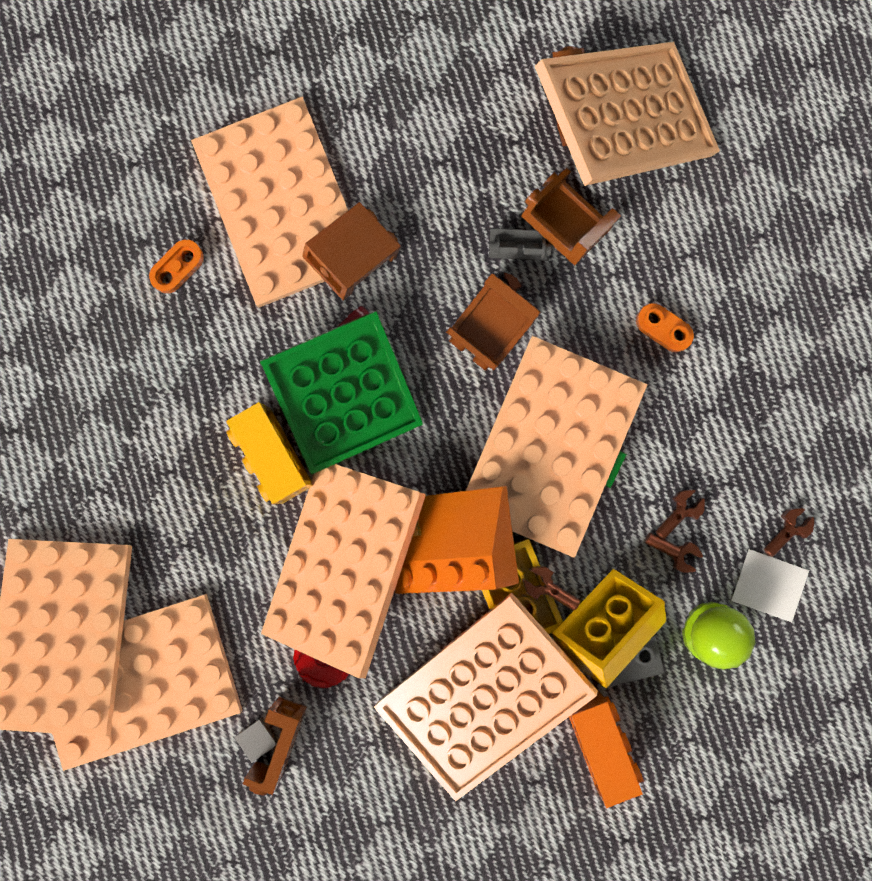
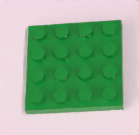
M376 311L260 360L311 475L423 425Z

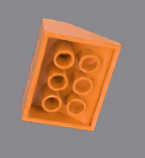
M507 486L425 496L395 587V594L496 590L519 584Z

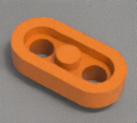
M191 240L178 241L151 268L149 279L152 286L158 291L167 294L178 290L202 265L204 259L202 249ZM193 253V259L185 262V255ZM171 274L172 280L169 283H164V276Z
M654 303L648 304L637 314L636 324L638 329L667 350L681 352L692 344L694 333L691 326L663 306ZM649 314L657 315L658 322H650ZM677 330L683 334L681 341L674 337V332Z

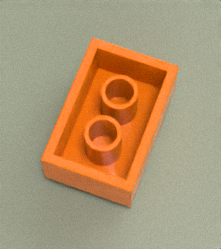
M598 691L595 698L569 716L596 790L607 809L643 795L639 783L644 782L637 763H634L631 755L627 754L632 751L625 732L623 733L620 726L616 725V722L620 721V717L614 703H611L608 696L603 697Z

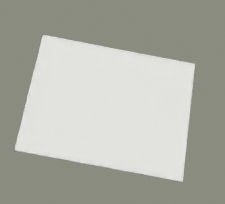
M749 549L731 601L792 622L809 570Z

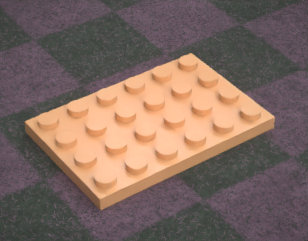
M674 42L542 59L535 65L537 74L584 186L712 157L720 151Z
M303 96L191 140L256 306L258 308L325 282L302 257L304 246L307 241L346 213L348 208Z
M532 336L466 491L507 486L512 531L575 558L648 384Z
M334 464L314 473L311 482L313 486L309 488L261 634L357 678H366L426 494Z
M8 539L0 596V730L105 737L111 735L132 546Z
M511 593L381 698L374 708L451 797L457 801L595 698L598 690Z
M207 594L124 620L111 735L105 737L52 733L63 771L206 725L243 711Z

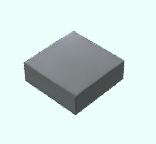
M262 717L234 737L251 763L274 748L278 742Z

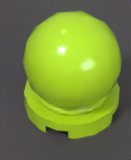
M716 602L703 603L692 609L685 622V627L682 629L684 644L689 652L710 667L724 670L739 667L750 658L756 644L754 628L747 617L735 608H730L727 605Z

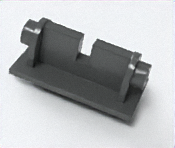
M490 229L489 258L549 261L552 246L537 230Z

